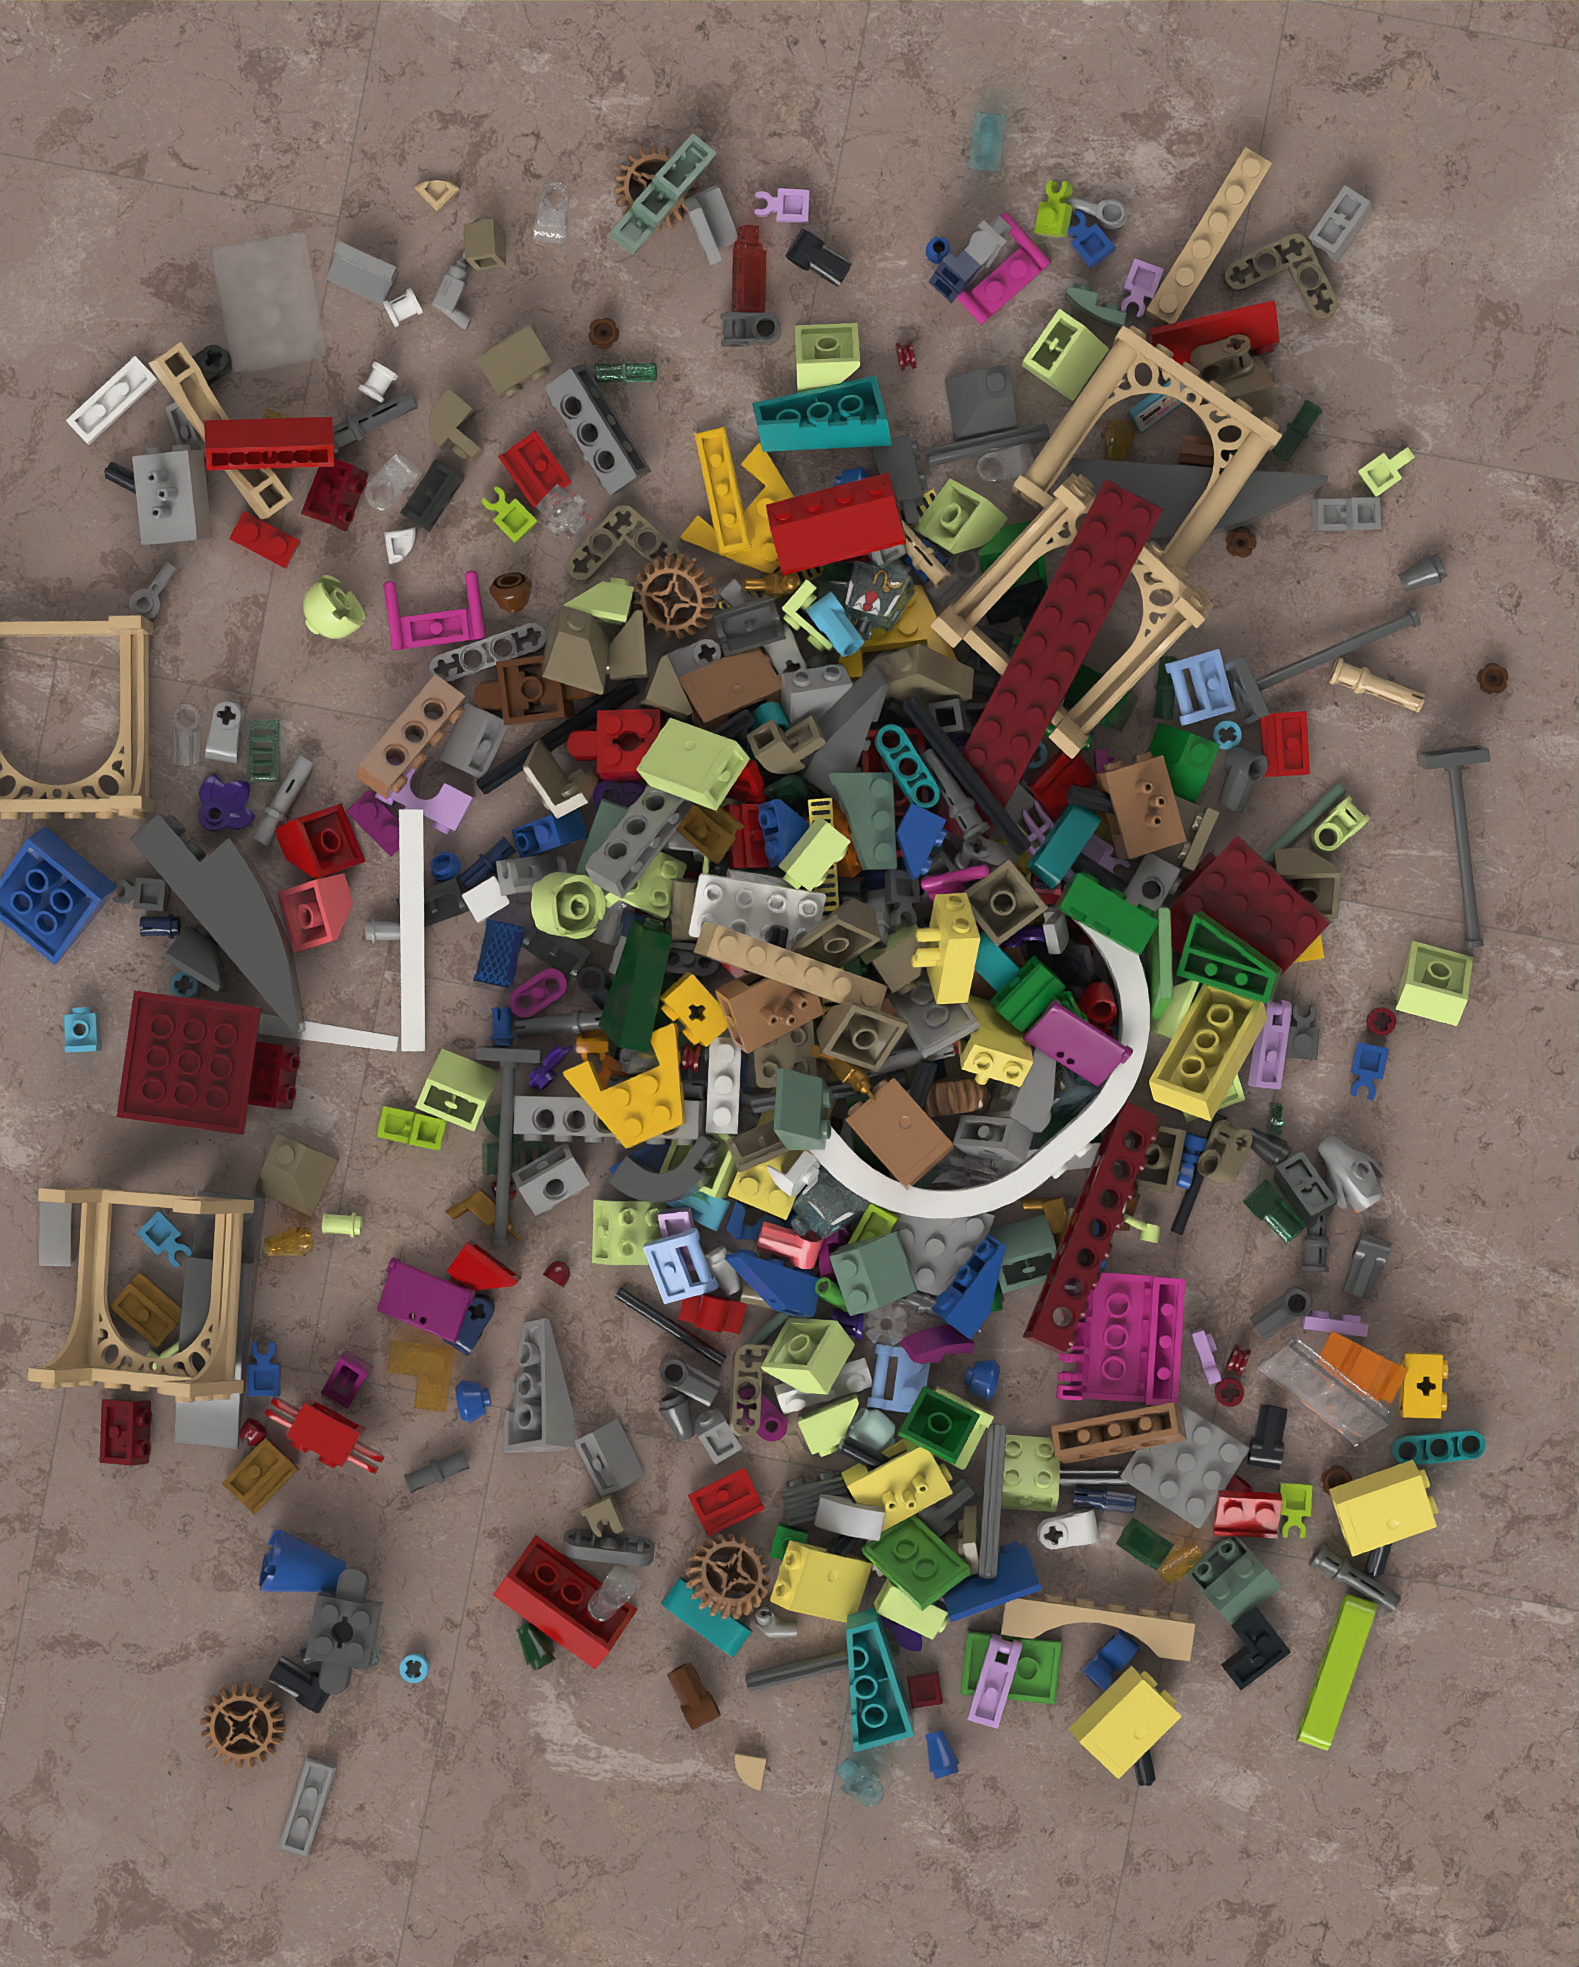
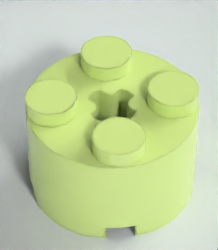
M554 872L545 876L541 881L535 882L532 887V915L536 927L541 931L551 935L580 939L591 935L597 929L594 927L599 919H603L606 908L603 890L594 884L591 878L585 875Z

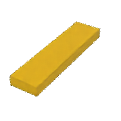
M724 426L696 433L694 435L719 554L725 556L750 550L752 547L727 429Z

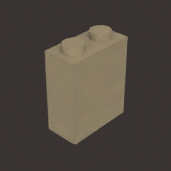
M1260 355L1251 357L1254 360L1255 368L1249 375L1219 383V385L1227 390L1225 393L1226 397L1234 402L1239 398L1253 408L1251 414L1257 418L1280 413L1278 400L1282 399L1280 384L1278 380L1275 381L1271 365L1265 366ZM1190 393L1191 400L1194 402L1196 397L1193 393ZM1202 400L1200 406L1208 403ZM1212 411L1209 415L1214 423H1219L1228 418L1227 416H1216L1217 411ZM1199 417L1205 432H1208V429L1206 428L1204 422Z
M917 644L875 659L874 664L880 665L889 683L886 695L904 703L912 696H917L928 710V704L957 698L962 701L972 699L974 669L926 646Z

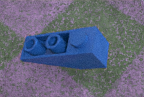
M989 1233L976 1246L975 1252L966 1264L957 1271L953 1281L938 1296L935 1305L931 1309L969 1339L973 1337L990 1314L1006 1248L1003 1243Z
M739 1249L737 1253L725 1255V1260L773 1310L798 1318L815 1315L819 1297L815 1292V1285L820 1278L812 1276L811 1270L798 1267L789 1269L784 1267L785 1262L781 1260L766 1258L765 1261L757 1258L756 1252L746 1249Z

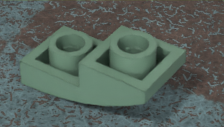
M1075 283L1074 287L1067 286L1065 298L1079 311L1108 326L1118 329L1124 326L1127 313L1120 311V306L1111 303H1102V307L1096 306L1098 293L1092 292L1093 287Z

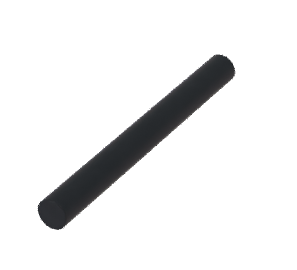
M1218 1113L1215 1114L1206 1138L1209 1139L1214 1124L1222 1119L1227 1120L1226 1116ZM1197 1163L1194 1168L1191 1185L1185 1191L1170 1230L1180 1235H1183L1205 1177L1199 1173Z
M621 1287L614 1297L719 1367L727 1358L726 1355Z

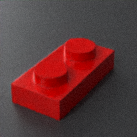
M243 511L229 538L231 541L287 569L301 542Z

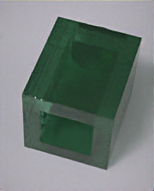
M1134 1517L1123 1529L1121 1536L1116 1542L1119 1547L1156 1571H1158L1174 1546L1168 1539Z

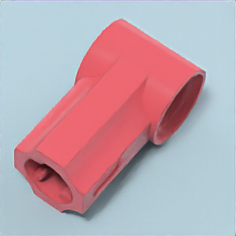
M763 1222L756 1250L788 1258V1261L795 1267L812 1269L816 1264L824 1238L820 1237L822 1236L820 1232L816 1234L811 1228L800 1235L793 1229Z

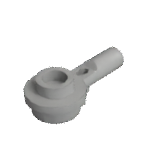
M1070 196L1066 200L1067 204L1073 206V210L1097 216L1098 223L1107 230L1119 229L1127 221V208L1118 199L1109 198L1101 201L1099 204L1074 196Z
M165 562L148 589H139L131 595L129 609L133 615H141L150 620L159 613L161 602L158 595L175 572V567Z

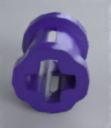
M833 1308L831 1320L838 1321L847 1335H853L856 1339L861 1340L864 1312L850 1316L847 1312H839L838 1308Z

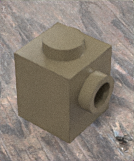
M478 218L472 223L464 224L465 259L476 271L506 266L505 233L502 227L494 219Z

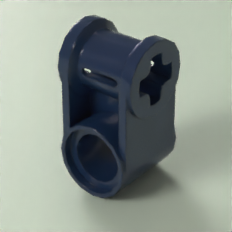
M485 1294L475 1295L472 1305L468 1306L457 1342L453 1343L443 1338L441 1340L464 1355L469 1356L494 1314L495 1304L493 1300ZM481 1303L485 1306L483 1308L485 1314L482 1313L478 1317L474 1314L475 1308L473 1306Z

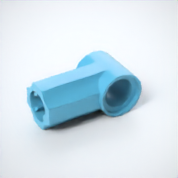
M829 592L805 610L820 632L826 634L830 643L842 658L853 655L864 643L862 637L846 617L848 614L832 592Z
M697 1191L681 1200L664 1202L673 1208L691 1207L693 1220L715 1231L718 1230L731 1202L724 1198H714L701 1191Z

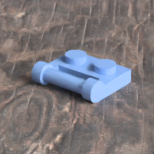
M1219 649L1165 664L1166 672L1171 674L1182 714L1179 716L1181 726L1235 710ZM1189 668L1200 710L1195 712L1183 673V669Z
M690 1228L676 1235L649 1241L643 1246L664 1304L708 1293L719 1287L716 1277L711 1275L698 1241L700 1234L697 1228ZM687 1245L700 1281L692 1282L679 1247Z
M875 1344L874 1354H877L872 1394L871 1398L868 1397L867 1407L909 1413L923 1385L928 1386L931 1363L919 1364L913 1362L904 1348ZM889 1356L899 1358L893 1401L884 1400Z

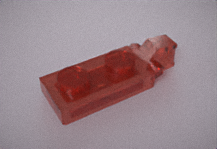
M759 226L738 227V238L734 242L732 312L764 313L767 251L763 250L762 243H759Z

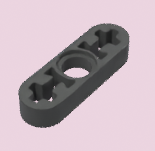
M578 1528L570 1529L564 1533L562 1545L563 1553L570 1558L637 1567L650 1565L653 1562L655 1550L654 1542L646 1537L602 1532V1536L598 1537L592 1530ZM602 1546H612L615 1549H605Z

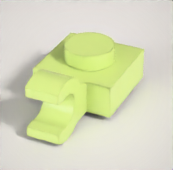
M1408 447L1390 460L1385 453H1382L1360 469L1358 474L1374 496L1377 497L1402 479L1397 470L1413 460L1415 456Z

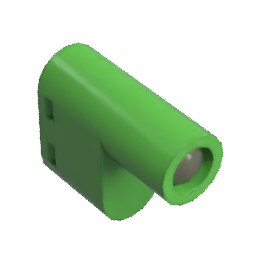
M826 1277L820 1278L815 1285V1292L819 1295L818 1298L840 1310L848 1311L840 1286Z

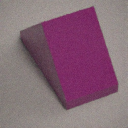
M345 1351L340 1356L321 1393L348 1409L373 1369V1366L349 1351Z

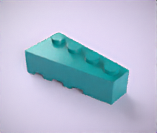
M876 375L752 403L763 452L892 446L888 420Z
M875 1608L847 1615L846 1633L853 1753L914 1736L915 1721L880 1614L876 1612Z

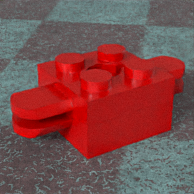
M661 709L597 711V730H576L572 732L567 741L568 751L577 761H597V774L603 781L645 780L636 769L658 737L659 732L666 725V717Z
M273 1396L270 1403L296 1419L293 1420L271 1408H267L264 1414L290 1429L286 1437L292 1440L291 1446L304 1453H307L308 1450L320 1455L318 1460L331 1468H335L336 1465L343 1467L350 1461L370 1473H377L379 1469L377 1465L353 1452L356 1450L380 1463L385 1458L382 1453L359 1441L366 1429L365 1427L312 1398L308 1399L302 1408L299 1409Z

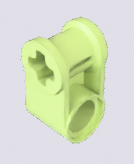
M1349 795L1312 831L1310 837L1311 845L1318 852L1328 853L1335 850L1371 819L1368 815L1364 816L1354 806ZM1321 830H1329L1334 835V842L1331 846H1324L1320 842L1319 834Z

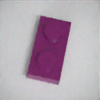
M367 790L346 812L392 857L400 849L399 819L370 790Z

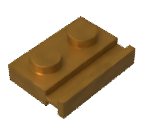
M693 804L676 828V831L709 860L719 864L735 841V833L738 829L742 830L744 825L721 805L715 811L699 804Z
M142 1272L136 1275L109 1306L156 1348L163 1343L181 1322L182 1307Z
M266 1437L221 1484L255 1515L300 1468L295 1466Z

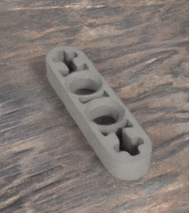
M527 623L440 654L430 662V675L433 677L436 674L435 670L439 668L438 662L444 661L446 665L455 663L456 661L453 659V656L459 654V663L465 670L464 672L458 674V668L456 667L448 671L449 676L446 678L442 674H436L447 683L496 667V662L527 656L544 648L547 633L540 624ZM529 629H533L536 633L541 632L542 637L538 638V645L533 646L531 642L523 643L521 645L524 651L518 652L517 643L512 637L513 634L518 633L519 639H523L528 636ZM500 639H507L512 644V652L506 657H500L494 651V646ZM470 650H478L483 658L482 663L474 668L467 666L464 660L466 653Z

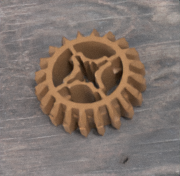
M652 145L651 155L647 156L644 148H639L640 159L637 160L632 154L627 156L632 164L631 167L624 163L620 164V170L626 175H615V181L623 184V186L613 188V192L615 195H624L616 200L617 207L628 205L622 212L623 216L630 210L634 202L630 195L632 180L638 182L639 186L645 190L655 175H648L639 171L649 165H665L670 159L668 157L669 147L664 146L662 155L657 154L656 145ZM695 182L689 191L698 190L699 183ZM688 191L663 221L667 222L670 230L674 228L672 218L676 217L680 223L685 221L681 211L683 210L686 213L688 211L683 199L694 195L693 193ZM660 224V226L656 229L657 232H661V230H662L661 224Z
M668 553L664 560L657 556L653 559V564L647 563L643 567L645 573L640 572L637 575L636 579L641 584L634 586L633 591L639 594V596L633 599V603L642 605V608L639 610H642L643 614L648 617L644 622V626H649L651 623L656 625L654 634H659L662 629H665L666 638H671L674 632L678 639L684 638L686 632L693 636L697 633V627L703 629L707 626L706 619L710 620L713 617V611L710 608H715L718 601L711 598V596H714L718 589L708 586L714 581V577H704L703 573L707 568L703 565L697 569L695 567L697 563L696 558H692L686 563L685 554L678 555L676 560L672 553ZM674 573L673 578L669 581V585L654 586L655 580L659 575ZM686 579L693 585L695 591L687 586ZM673 590L678 593L676 596H680V600L677 602L673 599L674 596L670 595ZM655 601L663 605L665 613L660 610ZM697 606L693 616L684 619L677 618L682 607Z
M975 1078L934 1083L930 1088L923 1111L930 1118L982 1110L988 1106V1090L985 1085L978 1084ZM907 1088V1089L905 1090L908 1094H909L910 1088Z
M734 1533L729 1534L726 1540L722 1534H718L714 1541L711 1538H707L703 1542V1546L698 1545L694 1549L696 1556L692 1555L688 1559V1564L691 1567L685 1571V1575L692 1579L686 1583V1587L690 1589L695 1588L696 1591L691 1595V1599L700 1598L702 1600L699 1609L709 1606L711 1608L710 1616H715L720 1611L722 1620L727 1619L730 1613L734 1619H739L742 1616V1612L745 1615H749L753 1612V1607L758 1608L762 1604L761 1598L768 1594L769 1590L764 1586L771 1582V1578L763 1574L770 1570V1566L761 1565L760 1562L765 1558V1554L756 1556L754 1551L757 1548V1544H752L749 1548L745 1546L746 1537H742L738 1542L735 1540ZM716 1555L731 1556L726 1563L708 1560ZM741 1563L746 1568L748 1574L742 1570ZM730 1568V1571H729V1574H730V1575H729V1580H730V1582L726 1585V1582H727V1579H726V1578H727V1574H726L725 1572ZM708 1579L713 1582L715 1590L709 1584ZM731 1590L738 1593L740 1591L747 1593L746 1596L737 1599L725 1597Z
M236 1682L232 1683V1694L225 1687H222L219 1690L222 1700L212 1695L209 1700L214 1707L205 1706L203 1708V1712L211 1718L205 1717L200 1720V1725L210 1727V1729L201 1732L202 1738H212L205 1745L206 1749L208 1750L216 1746L218 1750L214 1753L213 1757L218 1759L222 1753L225 1754L224 1765L226 1766L231 1763L232 1758H235L236 1768L238 1769L242 1768L244 1759L247 1760L249 1768H253L256 1763L255 1756L261 1763H265L267 1756L264 1751L274 1755L277 1750L271 1743L281 1745L283 1742V1738L275 1733L286 1731L285 1725L277 1724L278 1721L285 1719V1713L275 1714L274 1712L281 1706L280 1701H276L272 1705L268 1702L273 1696L271 1691L264 1697L260 1696L259 1694L262 1691L261 1685H257L254 1693L250 1692V1682L244 1683L241 1692ZM234 1701H248L255 1705L249 1711L241 1712L235 1707L232 1709L227 1704ZM261 1711L264 1712L268 1721V1734L266 1738L261 1735L262 1731L256 1724V1718ZM220 1712L226 1716L224 1719L230 1725V1733L225 1739L222 1738L218 1727ZM253 1714V1717L249 1720L250 1724L247 1726L251 1728L250 1731L244 1729L236 1736H233L239 1724L236 1723V1719L242 1722ZM239 1739H247L251 1743L255 1742L259 1745L248 1750L232 1747Z

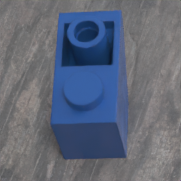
M775 799L757 805L759 811L758 820L762 827L765 841V855L768 858L770 868L780 865L810 827L808 822L782 800Z
M913 803L908 806L895 832V836L908 875L916 880L920 874L924 876L927 874L934 860L929 857V854L934 845L940 847L948 830L943 828L946 822L945 819Z
M579 808L558 819L552 814L512 829L520 858L536 856L588 838Z

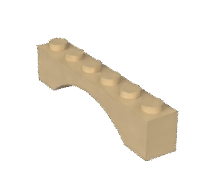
M1247 147L1244 148L1146 309L1144 316L1160 326L1177 322L1272 165L1270 161Z
M182 342L172 345L148 363L204 442V420H230L212 393L199 366ZM270 468L225 470L260 520L269 518L293 500Z
M709 922L703 923L694 952L784 983L836 1004L853 1001L880 1011L888 986Z
M1031 1593L1006 1602L1003 1605L1000 1626L1001 1635L1034 1639L1045 1631L1065 1624L1078 1622L1102 1623L1120 1628L1134 1635L1148 1645L1158 1657L1188 1662L1191 1660L1196 1624L1193 1620L1188 1619L1189 1614L1170 1612V1616L1157 1615L1158 1610L1139 1607L1138 1612L1126 1610V1605L1107 1603V1607L1094 1606V1600L1076 1598L1075 1603L1063 1601V1596L1047 1593L1044 1594V1598L1031 1597Z

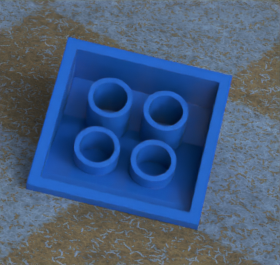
M44 826L26 840L0 878V920L55 965L101 911L118 886Z
M1015 1540L1000 1546L1001 1551L998 1553L996 1578L985 1579L979 1577L978 1574H973L963 1579L942 1596L951 1622L1042 1590L1025 1543L1018 1544V1541Z

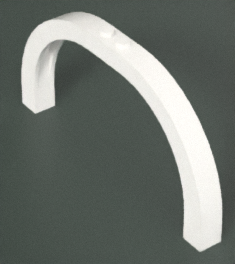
M1073 919L1098 949L1108 967L1114 983L1119 1009L1117 1041L1124 1046L1131 1047L1133 1053L1124 1064L1120 1063L1103 1081L1098 1092L1076 1117L1026 1159L1025 1163H1021L1015 1169L999 1178L969 1188L934 1190L912 1186L906 1190L899 1181L883 1175L861 1160L832 1127L831 1137L826 1139L825 1150L809 1151L839 1182L864 1199L891 1211L924 1218L952 1219L993 1211L1030 1193L1051 1175L1054 1179L1058 1178L1069 1168L1066 1163L1075 1154L1080 1158L1093 1147L1090 1141L1112 1121L1122 1108L1134 1088L1142 1069L1150 1031V1002L1148 986L1139 956Z

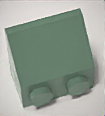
M777 1068L774 1132L787 1150H825L826 1139L831 1137V1122L827 1120L828 1108L833 1106L832 1089L828 1088L822 1078L785 1068Z
M897 1230L839 1246L829 1256L850 1316L878 1309L918 1290Z

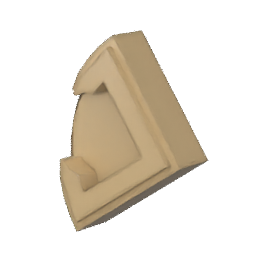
M443 180L424 181L415 187V190L436 212L460 191L453 183Z
M735 1752V1767L739 1777L749 1787L761 1791L766 1758Z

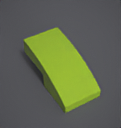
M382 1105L375 1136L440 1151L447 1120Z

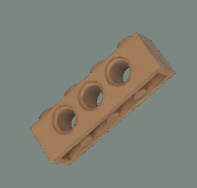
M435 674L358 765L356 778L386 800L393 791L398 794L407 783L408 778L406 775L413 768L417 771L427 758L425 753L431 745L436 748L444 739L446 727L450 723L455 725L461 719L465 712L463 708L465 695ZM435 712L440 718L435 720L429 719L425 713ZM413 734L418 736L421 741L411 742L406 736ZM390 757L398 758L402 762V764L391 765L386 759Z
M1174 1402L1051 1426L1055 1457L1064 1464L1187 1440L1182 1408Z

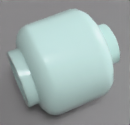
M862 1408L854 1415L849 1425L850 1437L878 1452L895 1443L893 1438L896 1429L895 1424L879 1409L870 1408L867 1410Z

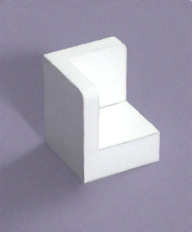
M496 876L491 877L462 895L477 923L486 920L490 915L510 903L506 895L501 896L499 881Z

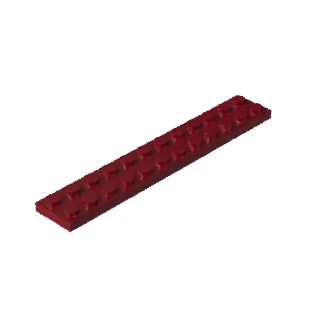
M1105 479L962 751V755L1004 809L1164 510L1109 479ZM951 772L966 797L973 799L954 773ZM940 793L939 800L933 806L931 813L945 819L946 822L943 828L963 839L964 833L955 818H950L948 811L950 808ZM976 803L974 808L980 818L990 826L980 836L989 840L995 826Z

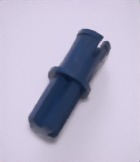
M503 836L484 855L481 853L478 855L480 858L459 876V881L467 890L473 889L492 872L494 874L497 873L495 870L497 869L496 861L507 860L517 851Z
M1075 1486L1074 1507L1101 1509V1513H1104V1510L1134 1513L1136 1509L1137 1498L1133 1494L1107 1491L1105 1487L1103 1490Z

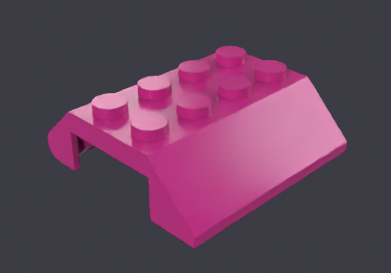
M1100 1272V1280L1096 1288L1090 1290L1086 1300L1089 1302L1088 1310L1083 1319L1078 1320L1074 1330L1077 1332V1337L1070 1348L1072 1352L1059 1353V1360L1063 1362L1073 1363L1076 1361V1371L1058 1372L1057 1380L1070 1381V1384H1057L1056 1398L1144 1402L1146 1405H1162L1174 1402L1178 1405L1186 1279ZM1068 1279L1065 1284L1076 1286L1072 1279ZM1076 1289L1065 1290L1070 1296H1072Z

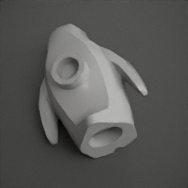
M1327 1136L1321 1140L1318 1153L1324 1159L1327 1170V1186L1337 1199V1205L1345 1209L1347 1208V1201L1353 1207V1211L1359 1213L1384 1197V1192L1376 1177L1377 1175L1383 1178L1384 1173L1373 1158L1357 1151L1336 1136Z

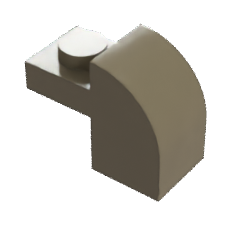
M450 388L439 398L430 412V434L441 450L451 441L453 445L450 449L461 459L465 460L469 457L475 461L482 453V450L460 431L475 412L471 406Z
M812 715L785 732L771 719L746 735L755 758L766 770L776 774L794 773L805 768L802 759L827 744L817 721Z

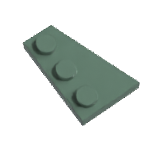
M892 772L828 774L832 785H835L840 798L838 803L841 811L847 817L851 829L849 834L862 870L897 869Z

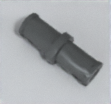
M460 1450L441 1460H430L429 1465L404 1474V1478L412 1494L433 1483L438 1482V1484L445 1482V1478L465 1469H470L463 1450Z

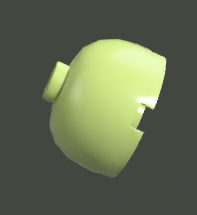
M330 575L320 577L306 592L303 599L305 623L314 634L320 633L327 638L340 639L354 633L364 624L362 621L365 619V613L354 594L348 591L347 595H345L338 588L342 583Z

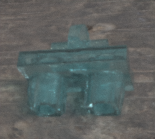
M974 111L968 169L1000 173L1006 114Z
M847 1758L834 1770L845 1782L840 1788L846 1795L856 1797L860 1803L869 1807L876 1806L883 1799L884 1788L877 1781L880 1775L875 1769L864 1765L861 1766L857 1760L852 1761L851 1758Z

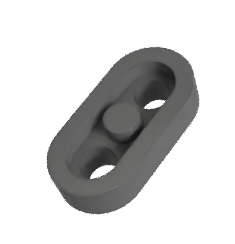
M671 942L665 973L671 976L682 977L686 972H689L697 979H710L718 974L721 963L695 953L696 944ZM678 956L680 960L677 964H669L671 957ZM703 960L711 961L708 968L700 967Z

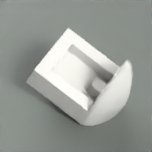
M804 1150L786 1175L770 1165L767 1166V1170L776 1185L792 1197L800 1193L806 1184L810 1185L816 1179L820 1163L812 1154Z

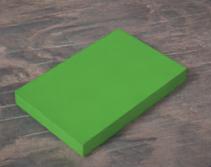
M1169 908L1157 909L1153 918L1160 922L1146 945V977L1151 1021H1159L1173 998L1171 913Z
M912 1515L883 1531L880 1541L871 1540L862 1547L863 1555L921 1611L971 1574L970 1567L916 1515Z
M967 1630L960 1690L962 1695L974 1696L991 1632ZM994 1633L1000 1635L1001 1639L1012 1642L1013 1639L1023 1642L1007 1699L1055 1705L1062 1640L1037 1637L1029 1639ZM997 1651L995 1660L1006 1663L1009 1654Z

